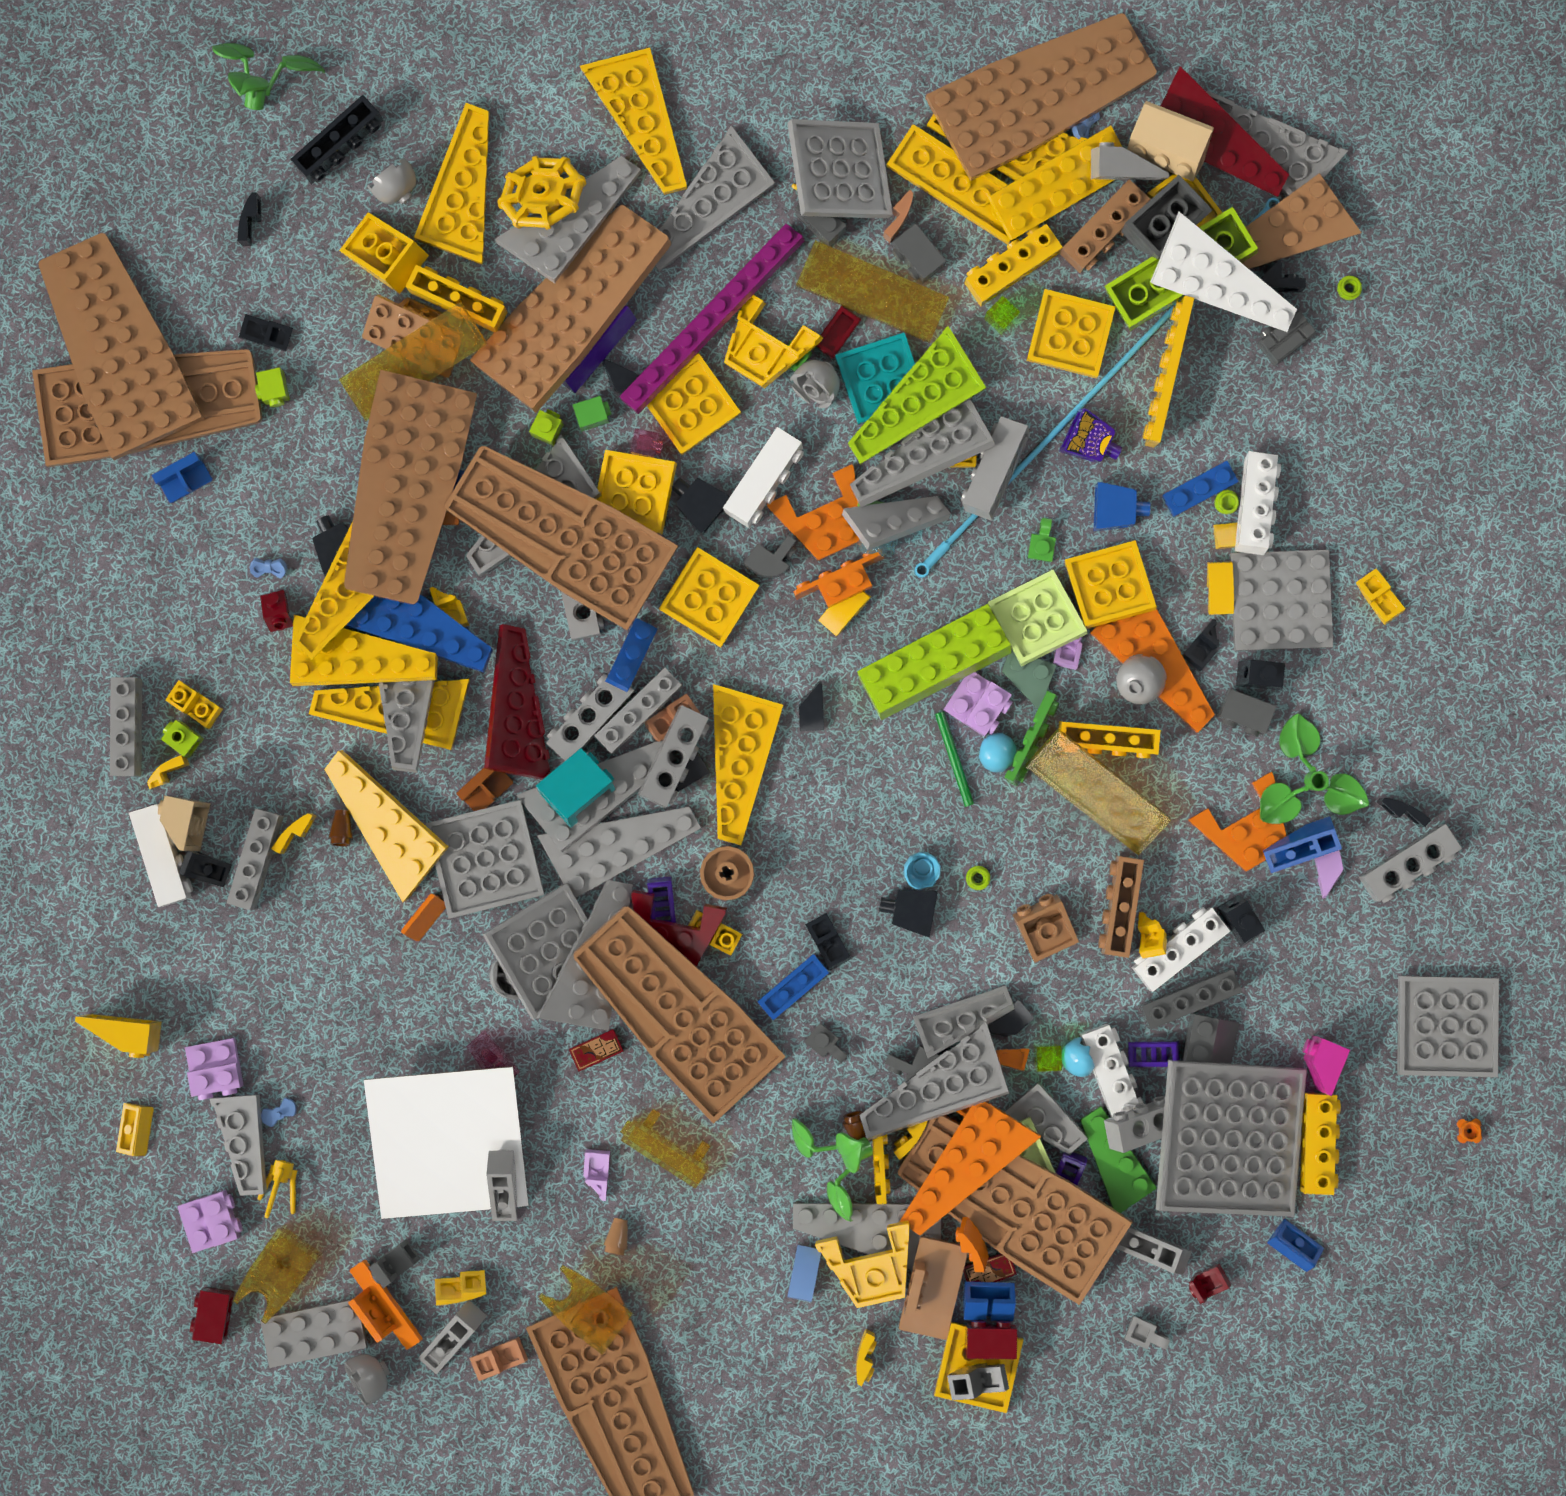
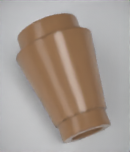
M613 1219L603 1244L605 1245L604 1252L624 1256V1252L627 1250L628 1220Z

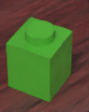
M601 396L573 404L581 431L609 423L607 416L612 414L608 402H602Z

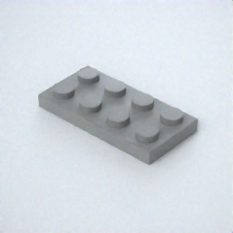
M352 1299L262 1317L260 1322L269 1368L367 1348L364 1324L348 1304Z

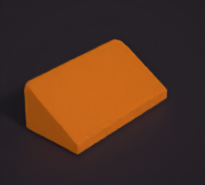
M431 893L402 928L401 933L417 942L420 941L446 909L444 900L436 893Z

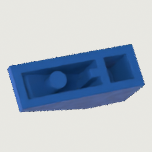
M1329 816L1304 825L1264 849L1263 853L1270 872L1274 873L1341 850L1342 847Z

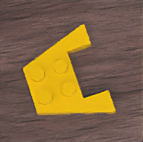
M753 295L742 306V309L739 310L737 316L738 323L735 333H732L724 363L765 389L818 345L823 338L803 325L790 346H787L753 325L766 303Z
M908 1220L887 1225L892 1250L844 1260L837 1236L816 1241V1249L822 1253L827 1265L835 1272L840 1280V1284L857 1308L905 1298L910 1230Z

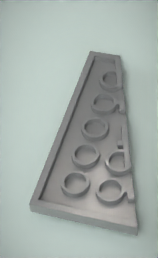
M1206 91L1289 174L1281 190L1285 196H1289L1319 173L1324 179L1348 152V150L1334 147L1328 144L1327 141L1313 138L1299 129L1271 117L1266 118L1257 114V111L1250 108L1249 110L1234 104L1231 100Z
M730 126L720 144L714 149L711 157L684 192L683 197L673 208L663 226L659 228L671 241V246L655 265L659 272L775 186L773 179L732 126Z
M620 156L586 179V185L582 189L578 203L579 209L576 213L572 212L552 225L549 230L539 227H522L520 229L513 227L495 239L496 243L547 279L556 283L639 177L641 169ZM572 189L566 192V197L570 198ZM532 214L531 216H529L542 218L541 214Z
M971 399L909 435L901 442L902 445L894 452L892 450L888 452L880 464L870 467L853 481L850 486L860 507H863L994 447V440Z
M560 435L556 440L557 443L549 453L547 452L544 455L543 461L535 470L597 499L601 496V493L563 436ZM482 535L466 555L480 577L511 557Z
M435 680L379 683L393 770L418 773Z
M662 741L651 743L599 763L598 766L602 771L607 769L614 777L613 784L616 790L611 793L608 789L576 816L578 822L572 828L543 799L537 787L516 796L557 847L564 852L640 790ZM670 753L669 760L673 764L677 759Z
M690 807L597 824L564 852L557 847L548 834L537 836L563 884L567 883L573 895L577 898L701 829Z
M612 880L606 881L593 906L594 909L588 921L583 925L578 940L575 941L552 990L549 991L546 997V1002L542 1009L539 1010L536 1016L537 1019L609 1031L612 1006L575 961L573 954L575 950L623 906L630 905L632 884Z
M987 1022L982 1024L973 1034L963 1038L958 1045L944 1052L917 1072L916 1076L898 1086V1089L886 1098L883 1097L860 1114L866 1138L871 1140L1010 1094Z
M793 1203V1229L822 1239L837 1236L839 1244L868 1255L892 1250L887 1225L898 1223L910 1203H852L853 1212L851 1219L853 1221L851 1222L842 1218L834 1210L831 1203ZM941 1219L922 1235H918L911 1229L909 1230L907 1268H913L920 1236L941 1240Z

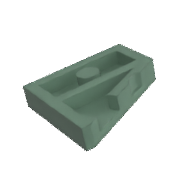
M1011 649V654L1007 655L1001 672L1038 709L1047 692L1056 665L1036 659L1021 667Z

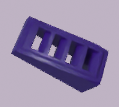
M671 877L647 879L648 893L655 894V897L668 896L669 900L654 901L651 918L656 919V917L670 916L671 920L663 921L676 923ZM667 887L668 890L653 891V888ZM655 907H670V910L655 911Z
M1179 1041L1128 1042L1129 1067H1168L1167 1047H1171L1172 1060L1180 1061ZM1136 1047H1141V1061H1137ZM1146 1047H1151V1061H1147ZM1157 1047H1161V1061H1157Z
M1063 1152L1055 1171L1056 1174L1078 1185L1087 1165V1157L1075 1152L1071 1154ZM1066 1161L1069 1162V1163H1072V1164H1074V1165H1077V1166H1079V1167L1077 1168V1167H1075V1166H1072V1165H1070V1164H1067ZM1065 1169L1074 1173L1075 1177L1062 1173V1170Z

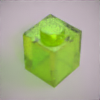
M1002 295L986 312L984 319L1002 335L1016 321L1020 311Z
M1059 1044L1034 1045L1035 1070L1037 1072L1062 1071L1061 1046Z

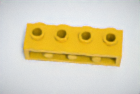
M1047 224L1042 227L1039 225L1035 226L1026 233L1028 235L1021 241L1018 238L1007 245L1008 250L1002 254L996 252L986 260L988 262L981 268L976 266L967 272L968 277L965 279V285L980 307L1060 253L1063 247Z
M418 265L415 266L406 284L410 294L492 332L499 330L507 315L504 302L495 297H490L489 299L482 296V292L469 286L467 289L459 285L460 282L452 277L447 276L444 278L437 275L438 272L428 266L424 268Z
M1059 721L1057 746H1063V751L1078 752V748H1086L1087 753L1102 754V750H1110L1114 756H1126L1127 752H1134L1138 758L1151 759V754H1159L1161 730Z
M1305 1092L1300 1166V1191L1304 1194L1334 1195V1189L1338 1188L1339 1179L1338 1174H1335V1164L1339 1163V1150L1336 1149V1139L1340 1137V1126L1336 1124L1337 1114H1340L1341 1103L1335 1094L1330 1096L1325 1093Z

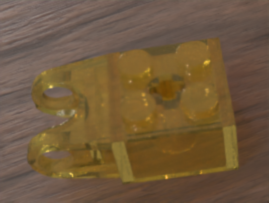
M284 1225L279 1227L249 1268L233 1302L236 1304L240 1303L250 1292L263 1294L267 1300V1308L261 1322L266 1324L296 1293L323 1253ZM288 1256L291 1259L289 1261L291 1266L287 1265L285 1267L282 1264L281 1258Z
M562 1264L559 1270L564 1273L571 1284L569 1296L564 1300H556L541 1293L538 1297L563 1325L603 1355L635 1313L597 1283ZM603 1313L604 1323L596 1325L594 1323L596 1319L593 1318L594 1314Z

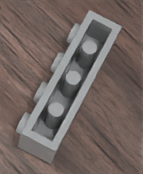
M1002 416L998 424L994 423L990 432L995 446L981 452L980 458L982 460L978 467H974L971 474L972 482L969 488H965L961 497V502L966 512L991 521L1030 437L1027 425Z

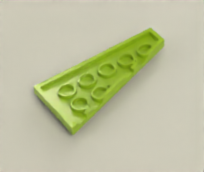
M949 326L944 329L942 334L932 343L924 355L915 363L889 396L880 404L878 409L848 442L860 465L986 389V386Z

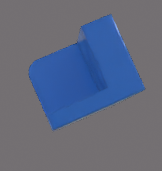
M196 452L151 475L155 483L161 486L170 503L176 502L213 481L203 460Z

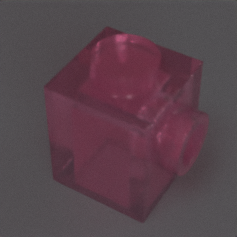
M635 428L630 453L656 458L657 455L662 453L664 441L660 440L659 433Z

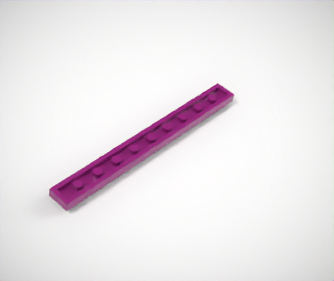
M785 223L619 396L620 399L639 414L805 241L803 236Z

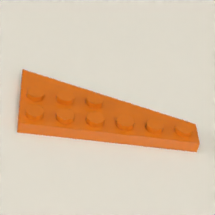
M1157 608L1151 612L1096 626L1090 632L1122 664L1129 657L1136 654L1156 658L1163 665L1167 674L1164 691L1158 697L1196 733L1215 715Z
M987 1101L971 1106L899 1222L908 1220L910 1229L918 1235H922L1041 1138V1135Z

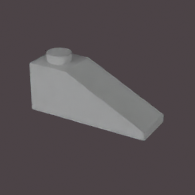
M1113 142L1099 143V147L1091 149V179L1163 180L1169 178L1168 172L1124 147H1114Z
M489 1151L486 1176L492 1221H517L514 1151Z
M1129 1227L1116 1248L1174 1274H1184L1192 1253L1191 1250Z
M468 1300L418 1359L437 1374L475 1332L487 1315Z

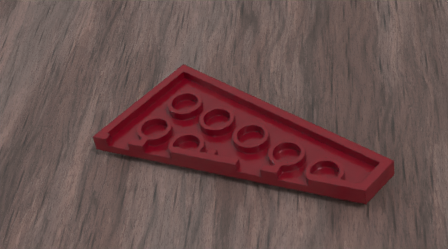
M1180 66L1160 106L1214 127L1204 162L1278 197L1289 174Z
M502 624L499 625L484 769L543 780L551 773L548 763L550 755L549 750H546L543 735L545 734L539 698L535 695L534 674H531L529 659L531 656L526 630Z

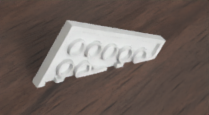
M1178 212L1150 282L1287 332L1297 309L1182 213Z

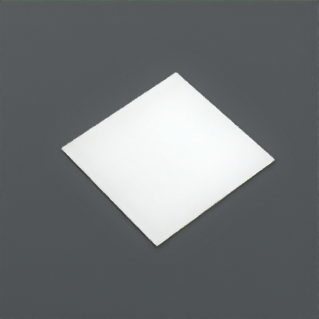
M513 1066L364 1079L381 1219L491 1209L486 1176L488 1152L498 1150L514 1151L517 1207L529 1206Z

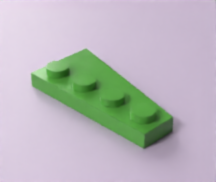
M1049 691L1046 692L1033 719L1035 724L1033 727L1030 726L1024 737L1023 745L1025 746L1017 751L1013 759L1012 767L1015 768L1013 772L1008 770L1004 777L1008 783L1018 786L1019 781L1022 783L1025 781L1029 771L1026 766L1030 759H1035L1039 750L1036 744L1040 737H1045L1049 725L1046 724L1050 715L1054 716L1059 707L1056 694Z
M1099 1106L1081 1118L1080 1122L1088 1137L1087 1141L1092 1150L1112 1208L1122 1213L1157 1188L1131 1150L1122 1153L1109 1149L1104 1120L1109 1117L1103 1108Z

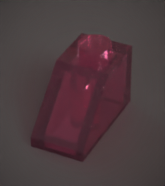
M485 1030L466 1046L481 1069L513 1066L514 1077L520 1073L512 1059Z

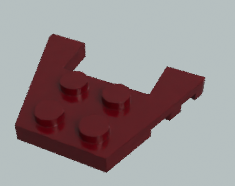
M633 890L631 898L634 911L697 967L727 908L705 904L701 927L687 926L652 919L655 894Z

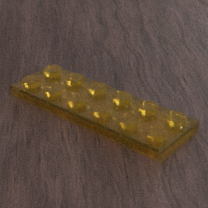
M816 240L796 283L798 288L928 343L931 342L949 300V297Z
M459 302L340 378L339 381L364 420L367 421L370 417L380 370L430 381L488 343L462 302Z
M1059 728L1026 763V768L1138 856L1171 821L1170 816Z

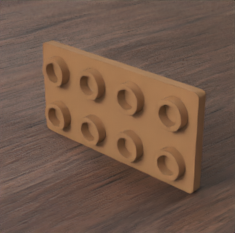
M376 295L362 338L449 378L459 354L464 335L447 327L451 317L409 297L398 304L381 295Z
M920 1236L899 1322L900 1330L943 1340L947 1339L968 1254L961 1252L960 1244Z

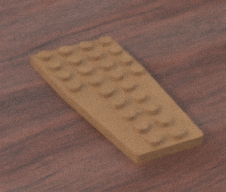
M1120 13L990 63L926 94L925 99L968 178L972 181L1056 138L1155 78L1157 71L1126 15Z
M618 206L603 221L557 282L553 283L545 278L501 324L499 330L492 334L470 361L537 413L587 356L671 246L670 239L666 234L626 206Z
M97 234L39 261L38 265L83 396L108 452L114 461L204 420L175 355L106 234Z
M244 349L174 354L204 420L130 454L260 423L262 421L260 400H258L255 391V385L258 384L252 352ZM73 364L32 370L45 465L49 468L111 458L83 396Z
M380 370L363 445L344 587L347 590L411 605L418 602L447 511L445 504L453 492L461 467L477 393Z
M481 446L445 504L448 512L558 590L629 631L678 548V545L615 508L486 446Z
M623 906L575 950L573 954L575 961L661 1069L713 1124L786 1057L732 998L629 906Z
M945 1115L929 1120L921 1137L901 1164L898 1175L915 1189L919 1190L960 1123ZM1021 1155L1017 1156L948 1213L960 1223L963 1217H968L978 1228L985 1242L1014 1264L1078 1305L1081 1304L1132 1224V1220L1074 1183Z
M616 1286L527 1326L526 1330L553 1392L608 1495L694 1496V1490L647 1353L618 1287Z

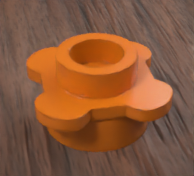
M1474 1118L1472 1121L1459 1119L1457 1121V1127L1459 1128L1457 1140L1460 1143H1466V1141L1479 1143L1481 1141V1121Z

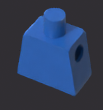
M1098 482L1095 485L1093 531L1133 527L1136 523V516L1150 515V502L1136 501L1137 490Z

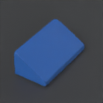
M1283 1219L1267 1242L1306 1272L1315 1267L1324 1250V1247L1286 1219Z

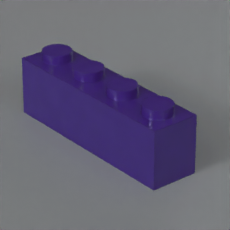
M625 305L587 356L562 383L573 393L580 389L637 321L628 306Z

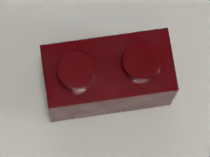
M204 1287L200 1290V1293L197 1292L194 1300V1307L197 1308L196 1317L192 1318L190 1332H193L192 1340L223 1344L227 1340L235 1291Z
M973 1320L971 1324H966V1358L1017 1359L1016 1326L1011 1325V1321L1004 1320L996 1321V1325L986 1324V1321Z

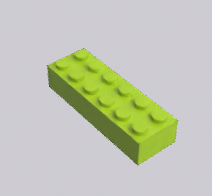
M1233 207L1199 227L1241 263L1258 253V247ZM1150 257L1104 286L1130 331L1176 304L1177 301H1181L1185 296L1150 282L1159 262L1154 257Z
M986 604L860 669L857 673L861 684L882 721L1011 654V644L991 608Z

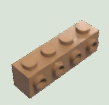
M1129 179L1064 245L1059 254L1079 273L1084 269L1090 271L1099 261L1096 257L1101 252L1106 254L1115 245L1113 240L1118 234L1122 237L1124 236L1121 232L1124 224L1146 205L1150 198Z
M1116 856L1115 861H1111L1109 875H1113L1112 885H1108L1106 889V899L1109 900L1108 909H1104L1102 915V924H1105L1104 934L1100 933L1098 948H1102V954L1126 958L1130 956L1144 860Z

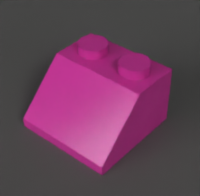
M1312 1035V1038L1307 1039L1304 1044L1303 1052L1305 1055L1303 1058L1316 1089L1332 1096L1350 1050Z

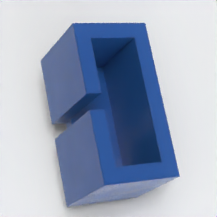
M965 1282L963 1295L964 1320H986L987 1316H991V1321L1014 1320L1016 1306L1015 1283Z

